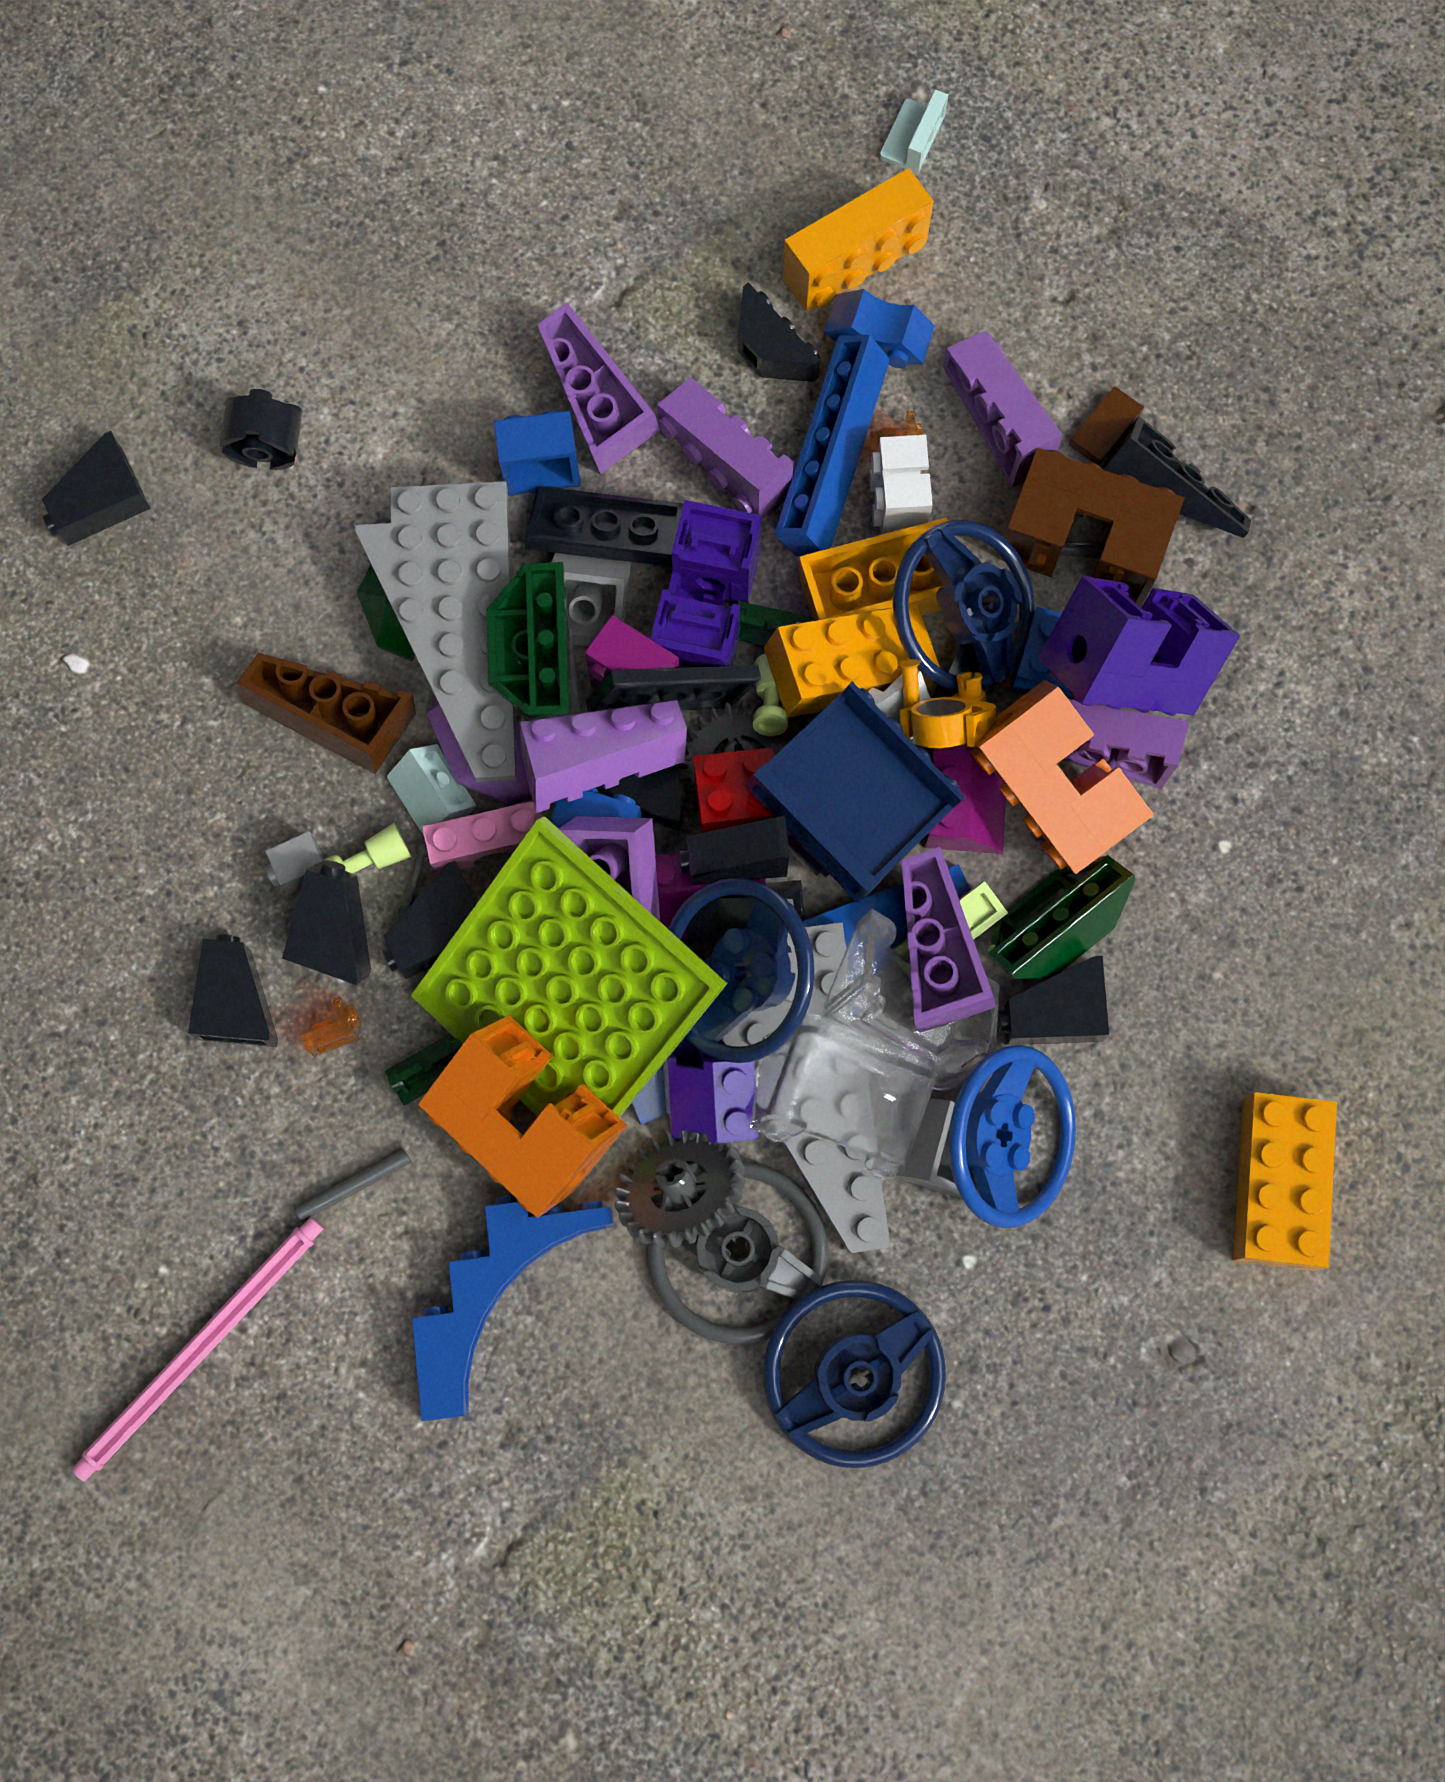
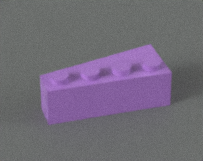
M565 303L537 324L600 474H602L660 431L656 416L568 303Z
M691 377L657 404L658 425L662 433L670 440L675 438L683 446L684 454L693 464L697 465L700 463L708 472L707 475L710 481L719 490L725 489L733 497V502L739 511L761 515L762 520L786 500L792 481L793 461L785 454L778 459L770 450L772 449V444L762 435L755 440L751 436L746 422L738 415L727 417L723 403Z
M678 701L520 722L521 759L536 813L550 809V803L563 798L567 802L582 798L583 791L601 785L604 789L619 785V780L626 776L634 774L639 778L685 762L687 727Z
M938 847L903 859L902 872L914 1002V1023L918 1032L922 1033L996 1008L994 996L941 848Z

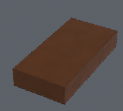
M1114 386L1073 435L1069 446L1093 463L1100 465L1128 431L1133 422L1142 414L1144 406Z

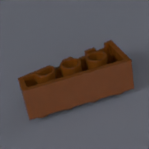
M257 653L237 681L244 704L374 774L377 773L416 715L412 693L401 690L396 693L381 689V685L365 681L362 684L347 680L341 674L327 671V674L308 669L307 665L262 653Z

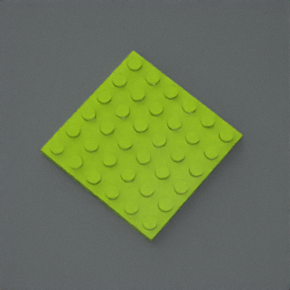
M542 817L533 824L414 990L411 997L453 1037L459 1038L462 1045L471 1033L510 1015L548 1050L553 1057L520 1098L537 1116L540 1115L548 1104H557L572 1095L581 1084H584L620 1118L727 983L546 817Z

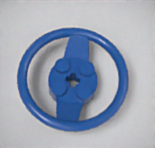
M1013 1045L990 1053L968 1075L957 1096L951 1116L949 1159L955 1185L971 1212L985 1223L995 1227L1015 1228L1028 1224L1038 1218L1058 1196L1071 1167L1076 1138L1073 1099L1063 1074L1056 1064L1041 1051L1024 1045ZM1035 1067L1047 1079L1055 1096L1059 1113V1144L1053 1169L1044 1187L1029 1204L1018 1209L1013 1172L1015 1170H1024L1029 1165L1031 1126L1035 1119L1033 1108L1030 1105L1023 1104L1021 1100ZM992 1074L984 1089L979 1092L984 1082ZM969 1170L974 1174L979 1193L972 1182Z

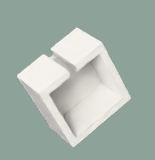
M926 435L880 437L878 452H872V469H869L870 492H874L875 504H872L873 527H880V535L929 522L933 506L930 474L920 473L921 470L929 469Z

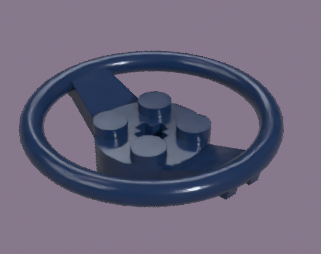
M952 520L940 523L920 535L909 547L900 563L893 590V614L896 630L909 659L921 661L917 666L918 670L935 684L958 692L957 675L946 672L931 661L919 645L910 621L908 605L910 583L917 564L922 556L925 555L944 584L936 593V602L940 607L944 623L957 643H970L974 645L982 673V690H985L1004 680L1016 670L1015 668L1021 660L1035 612L1032 584L1026 567L1014 547L992 528L968 520ZM955 536H969L983 541L1002 557L1009 570L1006 568L1000 569L989 562L981 563L979 558ZM1017 604H1019V622H1014L1017 615ZM1018 625L1016 636L1012 644V632Z
M727 878L709 883L694 892L677 910L668 930L681 941L682 935L691 919L710 901L727 895H745L757 899L745 929H729L714 946L708 966L727 985L685 1036L691 1045L709 1057L730 1063H747L760 1060L779 1050L800 1027L809 1008L813 993L814 957L807 930L791 903L777 891L763 883L745 878ZM789 932L797 958V985L793 1002L786 1017L774 1032L757 1043L747 1046H729L719 1043L724 1036L742 1022L752 1011H763L770 1007H776L790 994L795 981V972L791 973V961L788 953H792L791 947L787 943Z
M845 1280L833 1282L814 1289L801 1297L784 1313L777 1323L769 1339L764 1357L763 1384L765 1396L772 1416L781 1431L805 1454L818 1461L838 1467L865 1468L891 1461L907 1452L918 1443L933 1424L939 1412L945 1391L946 1364L940 1339L930 1320L913 1301L902 1293L871 1281ZM863 1297L885 1303L903 1315V1317L872 1336L858 1331L846 1333L833 1339L821 1351L819 1359L814 1364L815 1377L785 1403L780 1384L782 1353L791 1332L809 1312L835 1299ZM925 1347L929 1362L927 1395L918 1416L900 1436L880 1447L863 1451H848L827 1446L807 1434L841 1418L867 1422L885 1415L898 1401V1393L902 1385V1373ZM854 1367H858L860 1370L867 1367L869 1373L864 1376L867 1379L864 1386L860 1387L857 1383L849 1384L848 1378L852 1376L850 1371Z

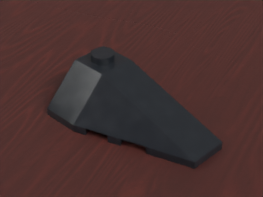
M1138 416L1106 459L1102 470L1117 475L1126 474L1133 476L1140 483L1155 488H1168L1176 495L1184 497L1180 515L1244 538L1249 533L1251 519L1220 489L1213 486L1208 489L1204 485L1203 477L1200 475L1201 471L1193 463L1189 465L1181 463L1173 454L1177 447Z

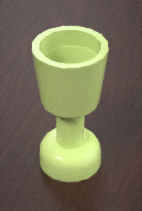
M763 654L755 660L754 665L759 666L761 679L756 683V692L759 697L764 699V706L758 708L754 713L753 727L759 734L776 736L786 731L788 728V718L785 710L779 707L780 696L766 654Z
M393 822L364 842L366 850L344 861L338 855L330 856L324 860L341 863L346 867L345 871L355 873L373 863L378 869H381L412 856Z

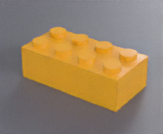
M907 168L784 240L783 281L806 313L817 306H826L834 299L836 294L846 289L852 290L857 288L866 277L877 271L883 272L889 269L897 259L907 253L914 254L922 249L928 238L934 200L912 171Z
M947 517L800 556L798 577L810 615L813 617L812 621L893 608L894 583L905 553L920 535L935 525L947 522ZM925 555L922 556L913 573L908 605L918 604L921 615L940 611V607L936 602V593L939 588L944 586Z
M918 604L909 605L910 621L915 637L925 654L933 663L940 667ZM893 608L781 626L775 630L764 646L787 718L822 712L852 681L859 688H863L866 691L873 687L884 692L902 674V668L897 663L909 659L896 630ZM922 674L928 690L934 682Z
M1254 1092L1243 1099L1233 1261L1311 1271L1329 1268L1337 1102Z

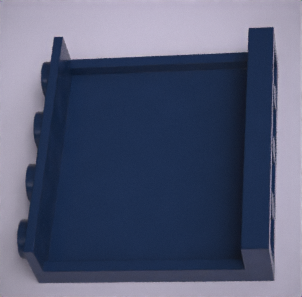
M853 681L766 765L764 764L744 785L773 817L785 816L787 831L857 903L867 896L954 807L966 798L959 791V786L955 780L946 774H942L931 762L929 754L922 747L914 745L903 734L900 724L895 719L887 717L875 705L871 694L865 689L859 688Z

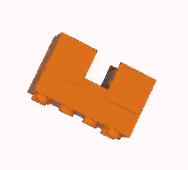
M1043 680L996 716V722L969 753L988 775H991L993 772L1003 784L999 787V790L1013 807L1018 803L1027 814L1022 820L1036 838L1042 835L1045 839L1039 845L1052 862L1056 863L1061 870L1067 866L1077 874L1154 816V814L1118 766L1111 769L1104 758L1098 760L1071 782L1068 780L1057 763L1092 738L1094 733L1059 686Z
M508 1015L471 1033L418 1105L428 1114L429 1119L435 1125L442 1127L457 1141L458 1146L463 1152L473 1156L487 1170L488 1175L494 1181L502 1184L513 1194L523 1209L531 1212L538 1218L578 1188L628 1125L584 1084H581L572 1095L557 1104H548L524 1135L511 1125L509 1121L513 1115L510 1111L548 1064L553 1055Z

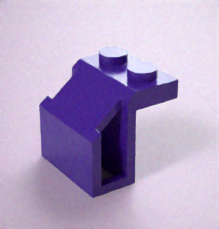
M679 1043L663 1063L666 1120L671 1136L681 1138V1131L703 1133L707 1141L712 1143L759 1139L754 1061L730 1063L717 1060L702 1053L690 1043ZM695 1052V1066L676 1064L674 1054Z

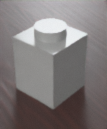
M308 831L265 850L270 863L264 866L273 886L280 885L290 895L301 890L306 869L322 862L324 857L317 841Z

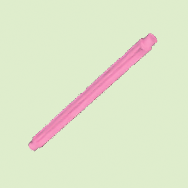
M310 1217L300 1228L296 1227L293 1230V1233L94 1443L81 1454L82 1458L71 1469L79 1479L86 1481L96 1470L100 1471L104 1467V1464L300 1256L314 1244L313 1240L320 1234L323 1227Z

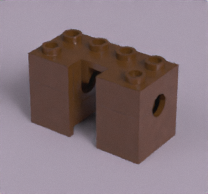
M1037 448L1007 528L1005 539L1014 547L1026 569L1052 577L1075 515L1080 517L1088 515L1103 520L1101 524L1109 526L1092 577L1126 583L1129 586L1127 590L1129 593L1128 597L1142 608L1157 579L1184 497L1176 495L1172 490L1165 487L1155 488L1140 483L1130 475H1117L1102 470L1095 463H1081L1067 458L1059 451ZM999 555L998 559L1004 561Z

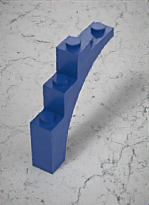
M514 1195L495 1198V1205L485 1206L490 1256L484 1257L483 1250L459 1253V1261L449 1262L454 1313H448L447 1306L422 1309L423 1317L412 1318L421 1421L469 1415V1379L475 1348L488 1316L504 1291L527 1266L552 1248L582 1234L615 1227L611 1206L603 1207V1201L584 1202L578 1204L579 1211L562 1213V1206H554L538 1218L536 1216L531 1217V1212L523 1209Z

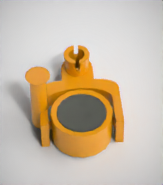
M917 659L899 661L897 664L902 668L904 709L900 710V723L903 734L909 740L913 736L914 743L928 748L954 747L966 742L969 747H975L988 729L996 722V706L986 702V693L982 691V674L976 672L974 673V678H972V672L961 673L956 676L958 693L952 697L920 701L917 666L921 661Z

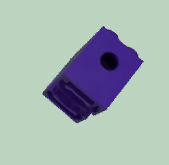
M684 500L672 549L673 572L668 590L662 589L650 638L679 657V668L734 666L740 641V605L732 604V607H726L724 602L738 603V601L749 603L760 556L761 515Z
M1082 576L1038 657L1050 670L1049 675L1056 681L1063 683L1072 691V698L1085 706L1101 704L1116 710L1126 707L1134 708L1143 713H1148L1149 710L1160 711L1170 716H1175L1176 714L1194 715L1240 635L1193 594L1152 588L1142 608H1140L1128 597L1129 593L1127 590L1129 586L1126 583Z

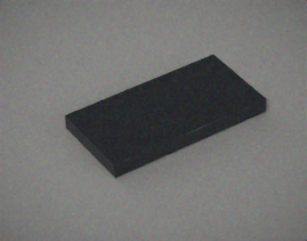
M538 486L525 536V549L672 567V549L684 504Z
M759 666L611 670L587 698V711L589 713L675 700L678 701L680 710L710 709L711 707L724 709L726 702H729L732 707L761 679Z

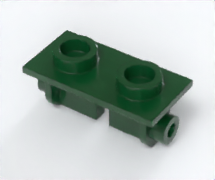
M738 601V605H740V641L765 646L778 627L811 622L813 618Z
M448 1034L385 1071L390 1086L397 1093L403 1106L428 1092L461 1048L462 1043L459 1038L456 1039L451 1034Z

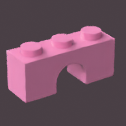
M530 801L422 826L429 861L434 872L438 876L453 861H456L460 870L475 867L474 861L486 855L495 853L513 854L536 820L544 817L543 812L536 813L534 803Z

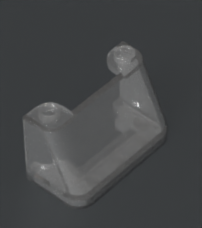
M871 909L855 926L825 1000L822 1024L829 1032L934 1090H950L966 1080L974 1067L982 1059L996 1051L1000 984L987 977L996 1008L919 1033L914 1023L910 959L889 947L894 942L896 936L894 923L889 918Z
M806 1014L796 1033L785 1045L771 1055L759 1060L750 1129L764 1133L768 1139L776 1142L789 1141L791 1137L797 1136L802 1132L809 1133L866 1154L864 1167L871 1172L873 1177L882 1180L894 1179L906 1169L935 1086L937 1064L925 1056L828 1018ZM769 1033L768 1035L764 1036V1037L762 1038V1040H763L764 1038L768 1037L771 1033Z

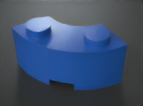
M865 289L836 294L824 333L835 342H837L838 336L870 334L890 359L889 365L901 369L907 365L923 364L935 325L915 305L889 303L874 297Z

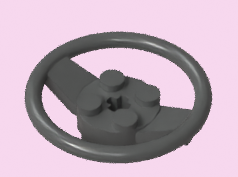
M742 1162L745 1166L743 1177L764 1182L778 1189L794 1203L803 1216L811 1239V1267L809 1268L779 1245L778 1236L767 1218L756 1210L741 1206L735 1207V1211L731 1216L723 1215L721 1217L724 1224L720 1228L711 1226V1234L704 1237L702 1234H698L696 1242L689 1244L687 1239H683L681 1245L698 1256L700 1269L706 1278L719 1289L739 1293L752 1292L757 1287L795 1299L780 1315L762 1324L749 1327H727L703 1319L691 1311L674 1291L665 1267L664 1247H656L654 1241L648 1244V1264L651 1279L660 1300L669 1313L690 1331L720 1343L750 1344L770 1339L773 1330L784 1313L801 1297L821 1287L827 1271V1235L821 1216L813 1201L788 1176L768 1166L751 1162ZM701 1170L696 1178L708 1177V1175ZM737 1239H742L746 1241L745 1249L750 1254L746 1259L740 1257L739 1261H734L730 1259L731 1251L726 1247L730 1241L736 1244Z

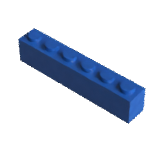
M870 334L838 336L774 534L796 557L830 549L890 362L888 356Z

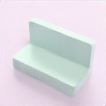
M935 90L928 105L909 98L905 99L880 152V159L903 169L909 168L912 172L919 174L945 118L949 94Z
M438 744L409 749L387 776L423 836L422 826L467 816L477 807L466 788L456 782L448 761Z

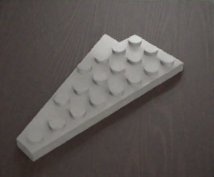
M504 481L391 487V523L355 525V532L476 781L517 780L515 707L489 687L486 609L511 581L507 483Z
M843 922L805 927L814 957V986L810 1005L800 1027L791 1039L771 1055L754 1061L756 1100L848 1253L888 1248L891 1247ZM789 932L787 943L791 947L792 953H788L791 961V973L795 972V981L790 994L776 1007H770L763 1011H752L721 1039L722 1044L747 1046L757 1043L774 1032L786 1017L793 1002L797 985V958Z

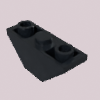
M749 282L744 285L738 329V353L761 378L814 382L818 379L820 355L816 348L809 342H803L797 335L792 322L785 316L782 318L779 316L764 292H757Z

